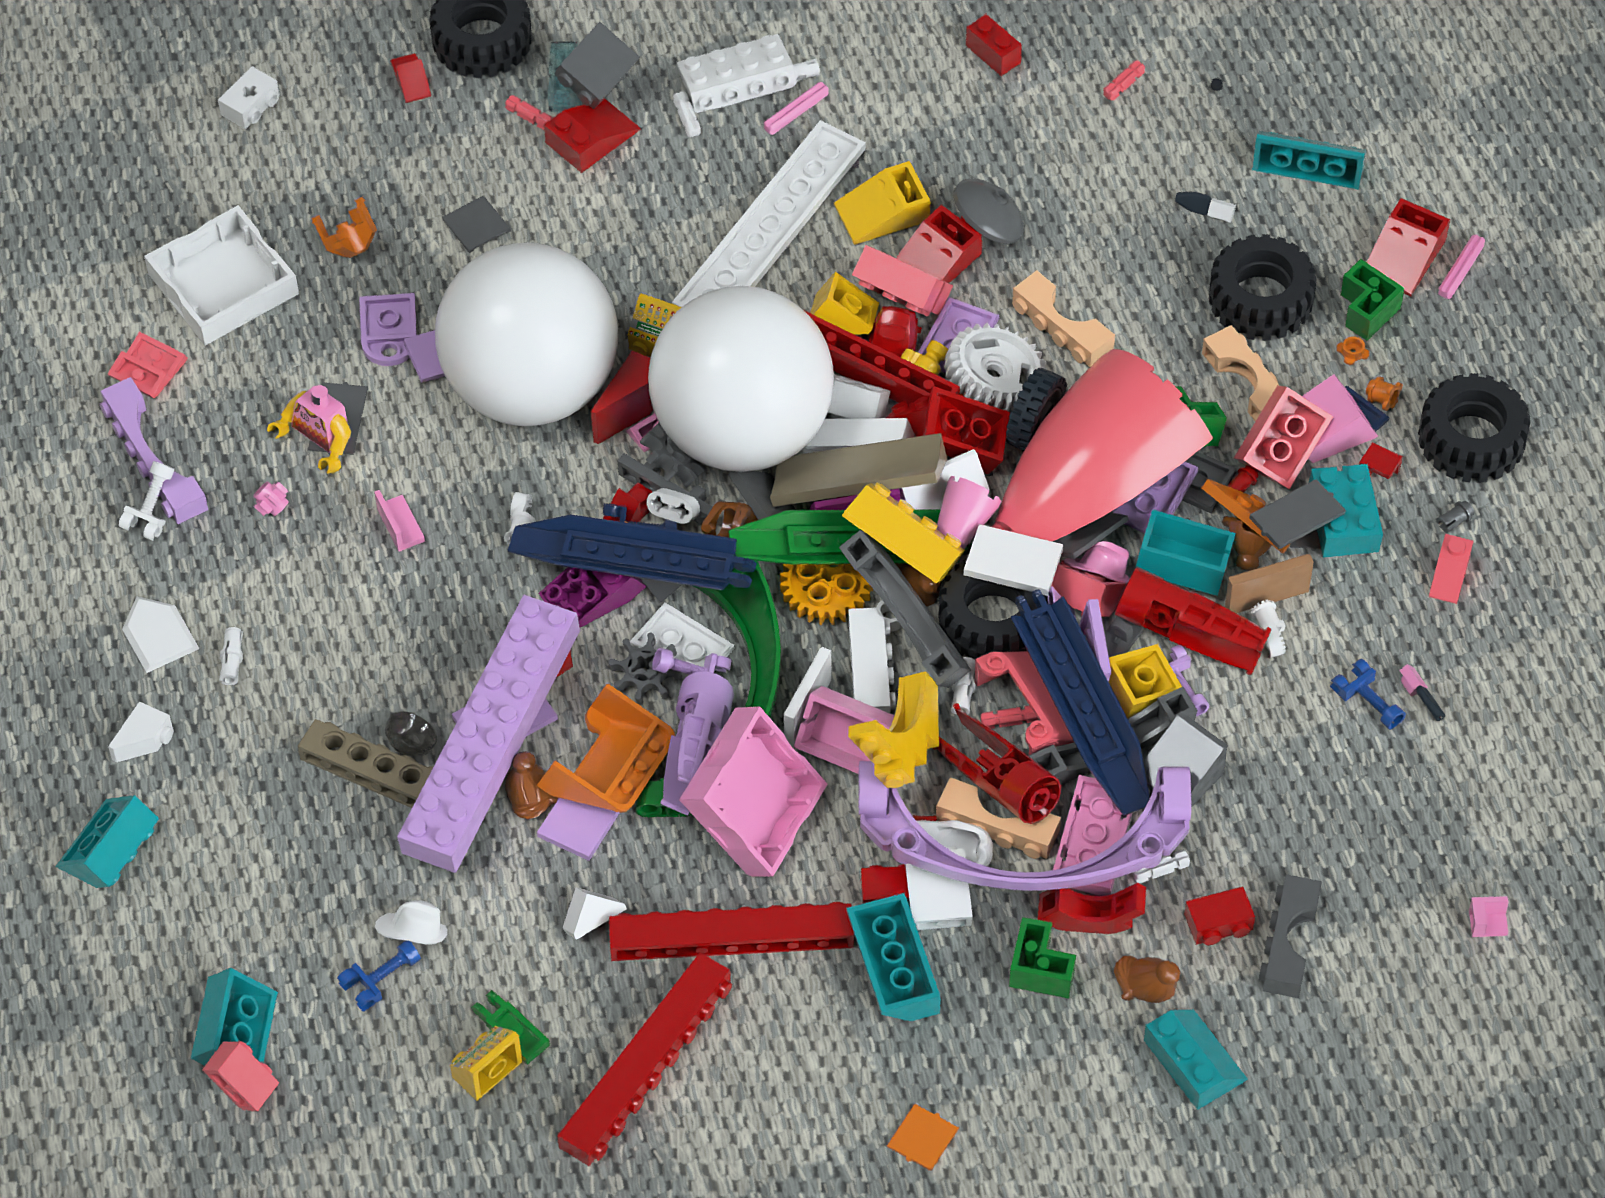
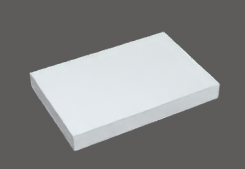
M979 524L963 575L1031 592L1039 589L1043 595L1048 596L1063 551V544Z
M665 602L630 641L633 647L642 648L648 641L647 634L652 632L656 639L655 650H658V648L666 649L670 644H674L677 655L673 658L704 667L706 656L714 653L717 656L728 657L734 650V644ZM682 673V678L685 679L688 674Z
M824 647L819 649L784 713V735L793 748L800 724L806 720L803 718L810 693L821 686L827 688L831 682V650Z

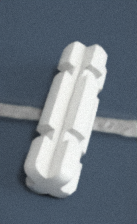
M684 91L675 93L673 95V102L675 107L678 108L677 112L683 126L686 127L687 136L694 137L700 135L701 127L696 120L697 117L691 102L688 101L687 93Z
M1180 850L1174 852L1172 857L1171 855L1163 856L1161 862L1156 867L1143 868L1133 872L1134 880L1140 884L1149 881L1148 877L1154 879L1174 872V868L1178 867L1180 870L1188 867L1190 859L1187 852Z

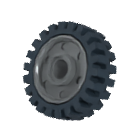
M1043 368L1035 369L1033 374L1029 375L1027 382L1025 381L1022 385L1023 390L1019 391L1017 395V401L1013 404L1014 410L1010 412L1009 418L1011 420L1007 424L1008 430L1006 431V440L1009 445L1022 451L1026 449L1042 421L1066 394V378Z

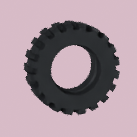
M435 0L431 7L429 22L433 50L437 54L438 60L442 64L446 63V68L453 72L457 69L459 75L467 77L468 74H473L474 78H482V75L489 74L490 78L497 76L499 71L506 73L511 70L512 64L517 66L522 61V56L525 57L530 50L532 29L530 9L526 0ZM478 20L494 21L501 25L496 30L485 34H470L461 30L466 24Z
M1262 234V237L1249 235L1246 236L1245 240L1240 238L1233 241L1231 247L1229 245L1225 246L1213 262L1208 297L1209 304L1212 305V313L1215 317L1220 316L1219 323L1225 328L1232 325L1238 334L1241 332L1247 334L1246 339L1254 340L1255 336H1262V341L1271 340L1273 335H1277L1278 339L1286 337L1287 330L1294 333L1300 328V323L1305 324L1308 320L1314 303L1317 277L1315 276V267L1310 262L1309 256L1304 251L1299 252L1300 247L1293 242L1289 244L1285 238L1279 236L1275 239L1270 238V235ZM1252 277H1266L1279 282L1286 290L1274 296H1257L1244 290L1239 283Z
M1470 373L1469 377H1464L1462 374L1454 376L1452 381L1446 379L1439 383V388L1435 387L1432 389L1424 402L1418 432L1420 448L1424 449L1423 455L1427 461L1434 460L1433 467L1440 472L1442 469H1445L1447 471L1446 476L1452 479L1456 475L1463 477L1462 482L1469 483L1471 478H1478V483L1487 482L1489 476H1492L1494 480L1503 477L1504 471L1510 473L1515 468L1516 463H1519L1523 457L1530 427L1528 407L1524 400H1520L1521 395L1515 389L1510 390L1509 384L1502 380L1500 382L1495 381L1493 376L1479 377L1478 374ZM1464 416L1479 417L1494 425L1498 433L1488 438H1471L1456 431L1450 422Z
M962 560L956 564L955 570H950L945 576V582L941 584L938 618L940 627L952 644H954L960 655L963 656L966 653L969 658L976 661L977 658L991 652L1026 651L1027 649L1011 618L1001 621L985 620L973 614L968 609V606L973 601L985 596L1004 597L1016 604L1015 598L1023 595L1032 611L1037 609L1032 599V592L964 576L966 561ZM1043 595L1048 604L1047 595ZM1020 612L1016 613L1015 616H1021Z

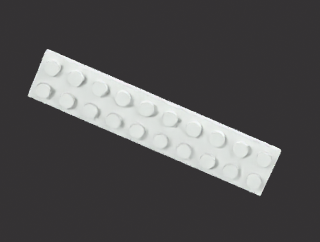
M820 120L681 290L672 304L683 307L698 296L719 288L732 286L755 287L866 150V142Z

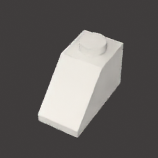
M139 702L108 746L112 760L120 762L157 752L162 744H168L174 732L170 715Z

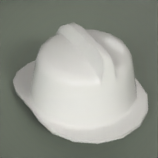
M421 900L406 902L399 907L397 913H387L379 917L375 923V929L379 934L392 939L428 945L442 942L447 937V928L440 923L439 908Z

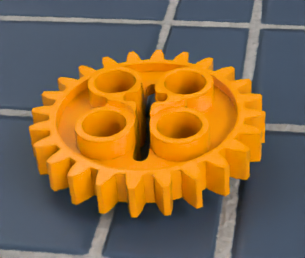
M783 564V572L780 573V591L783 593V601L789 602L790 611L797 609L798 618L807 614L809 623L815 617L819 618L820 625L824 623L825 619H829L831 625H834L835 618L837 617L846 622V614H849L848 609L865 608V601H870V592L873 591L871 585L851 564ZM843 587H849L850 589L844 590V589H841V588H843ZM818 596L823 597V599H814V598H815V597H818Z

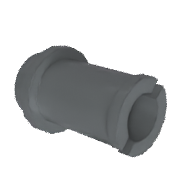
M1458 501L1455 503L1454 508L1437 517L1436 522L1437 524L1443 522L1439 527L1445 533H1448L1462 522H1469L1472 519L1471 516L1474 515V510L1467 501Z

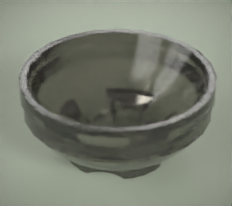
M398 711L390 715L385 725L386 737L389 744L394 748L395 753L400 756L420 757L427 755L437 743V735L433 727L416 714Z

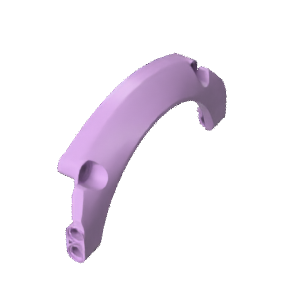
M859 761L860 828L881 850H891L892 856L897 862L912 864L918 868L953 880L993 888L1026 891L1085 886L1121 877L1143 868H1154L1161 862L1162 856L1170 855L1186 837L1190 828V768L1167 766L1158 768L1152 795L1143 813L1131 829L1110 848L1095 857L1058 870L1027 873L1005 871L974 863L955 854L937 842L916 822L904 805L897 788H886L874 775V763L872 761Z

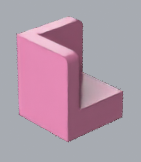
M1472 897L1469 907L1472 937L1508 935L1506 918L1508 897Z

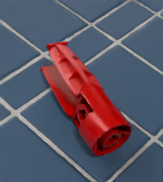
M1136 567L1131 575L1115 612V616L1163 635L1178 645L1223 663L1245 669L1248 675H1252L1261 656L1259 651L1263 650L1272 631L1269 627L1265 630L1232 610L1198 593L1189 592L1165 581L1164 578L1140 567Z
M955 703L953 707L962 725L1002 758L989 749L986 751L980 750V756L976 759V762L988 770L984 773L980 766L941 737H939V746L933 747V749H937L981 790L1024 823L1033 824L1048 816L1060 798V781L1014 744L1001 737L996 731L991 730L976 718H972L964 713L959 704Z

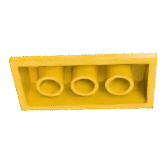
M878 482L875 485L873 483L867 484L844 511L842 516L936 584L945 579V576L952 570L965 549L960 547L962 542L949 533L946 536L937 530L938 525L928 517L924 516L921 519L914 514V507L906 501L900 499L898 502L889 496L891 491Z

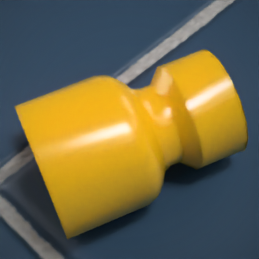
M931 340L926 347L927 353L925 355L911 349H905L901 358L939 375L941 371L939 363L945 360L948 348L935 340Z

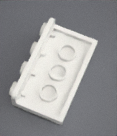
M778 34L767 35L761 39L742 42L736 46L722 50H713L710 53L688 57L677 62L679 73L691 97L693 109L696 113L732 105L789 89L796 85L793 63Z

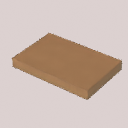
M1305 554L1230 576L1228 578L1225 607L1235 613L1254 608L1253 606L1255 605L1258 606V602L1262 604L1261 601L1263 600L1264 602L1267 599L1277 602L1309 592L1314 563L1311 555Z

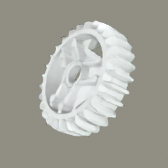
M985 323L983 328L976 324L973 329L967 327L964 332H959L956 338L952 340L946 353L944 369L947 370L945 377L951 379L950 382L960 386V394H963L964 397L1012 412L1014 410L1013 404L1018 399L1017 395L1019 391L1023 390V384L1019 383L1021 369L1026 376V380H1028L1029 375L1033 374L1035 369H1046V361L1041 359V351H1034L1036 344L1029 345L1027 343L1028 337L1022 339L1018 336V331L1014 334L1009 332L1008 327L1003 330L996 324L994 328H991L988 323ZM987 370L997 371L1000 377L991 376Z

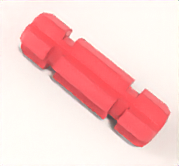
M1138 60L1132 62L1128 66L1129 68L1123 70L1112 80L1113 83H1109L1103 89V95L1109 100H1115L1120 95L1119 92L1123 93L1136 81V77L1139 78L1145 73L1144 64Z
M511 95L506 100L505 108L512 113L516 111V115L532 124L537 123V127L544 130V124L552 119V116L545 112L541 114V110L525 101L521 102L522 99Z
M1030 705L1024 706V709L1015 707L997 710L996 714H993V711L984 712L980 718L981 723L990 729H994L995 725H999L1000 728L1022 724V721L1032 723L1038 720Z

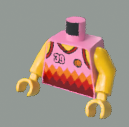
M313 386L308 391H301L295 395L282 411V418L270 423L267 427V432L278 428L279 433L276 439L285 436L290 430L288 423L291 422V427L330 453L329 457L321 458L318 462L320 470H323L328 465L327 474L339 471L341 468L338 456L344 452L351 435V429L347 423L343 404L330 396L325 386Z

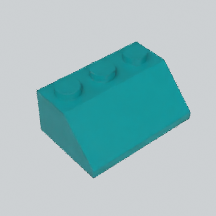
M135 795L106 799L55 867L95 888L110 887L119 880L121 876L119 872L125 864L130 863L138 853L137 848L142 841L147 840L155 830L153 827L159 818Z
M231 967L209 976L190 1059L205 1066L224 1041H241L252 1049V1055L258 1061L264 1063L278 992Z
M1194 1009L1170 1010L1145 1025L1144 1042L1197 1110L1248 1080Z

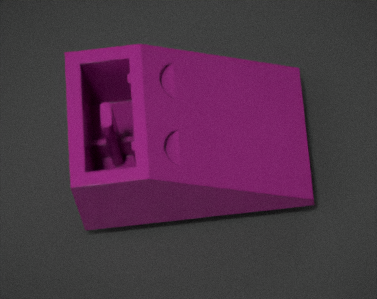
M567 567L538 594L544 602L576 612L579 628L630 602L647 586L638 577Z

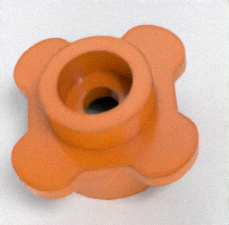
M1356 336L1346 338L1336 348L1337 352L1343 355L1344 362L1348 365H1353L1355 361L1360 359L1366 360L1369 357V351L1365 349L1364 341Z

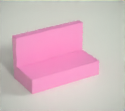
M380 490L375 491L377 510L398 551L400 552L425 542L424 535L404 496L400 495L385 501Z

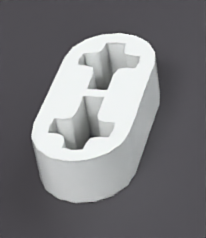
M667 488L656 490L650 493L647 498V506L652 514L678 523L685 524L696 519L700 513L699 503L694 497Z

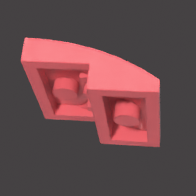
M139 332L128 351H121L107 374L120 382L131 377L140 392L155 399L188 358L185 354Z

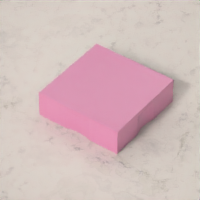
M761 707L735 708L679 800L747 875L752 877H773L793 844L799 827L809 817L828 784L806 758L792 748L784 733Z

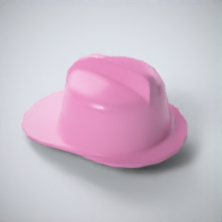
M1097 542L1087 550L1082 559H1064V563L1069 566L1097 573L1114 581L1128 583L1130 580L1125 574L1130 556L1129 551L1112 542Z

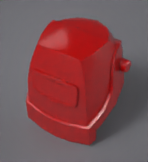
M883 306L874 321L869 342L899 357L902 356L905 349L915 351L917 347V333L920 334L922 328L918 327L916 312L901 307Z

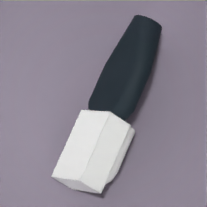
M1177 192L1175 198L1176 203L1191 212L1227 222L1232 221L1236 208L1235 204L1215 198L1212 199L1209 195L1199 192Z

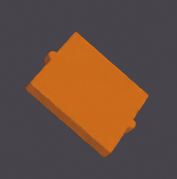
M914 1104L887 1144V1147L905 1156L906 1161L910 1162L912 1160L931 1171L959 1127L940 1118L939 1113L933 1114Z

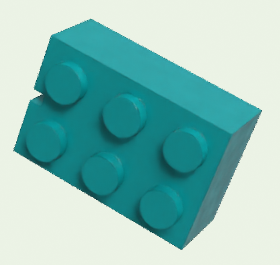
M1368 464L1342 466L1341 471H1337V467L1311 469L1309 482L1317 479L1328 492L1334 494L1333 497L1346 510L1344 515L1317 529L1322 557L1379 552L1383 531Z
M1152 509L1136 567L1162 577L1167 582L1218 596L1236 533Z

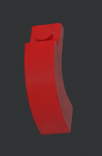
M1135 883L1116 893L1105 896L1084 895L1069 888L1046 890L1039 894L1038 920L1051 922L1053 928L1062 931L1113 934L1132 928L1134 918L1145 914L1146 887Z

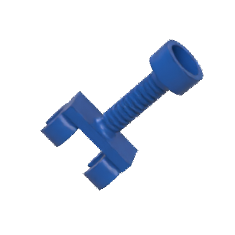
M1359 659L1352 664L1355 668L1351 671L1358 677L1349 684L1347 679L1340 674L1331 679L1333 684L1330 687L1344 701H1347L1356 693H1359L1382 714L1380 721L1389 730L1404 720L1406 713L1398 705L1395 704L1390 707L1368 686L1375 680L1376 671L1365 660Z
M404 941L397 946V956L395 955L387 963L385 962L382 966H379L370 975H366L358 964L354 963L351 968L344 970L337 977L340 981L339 984L345 991L359 981L365 986L366 990L359 993L355 998L358 1002L357 1006L363 1012L376 1004V1002L382 1000L381 992L375 986V983H378L385 976L398 969L402 964L412 966L421 960L420 954L410 941Z

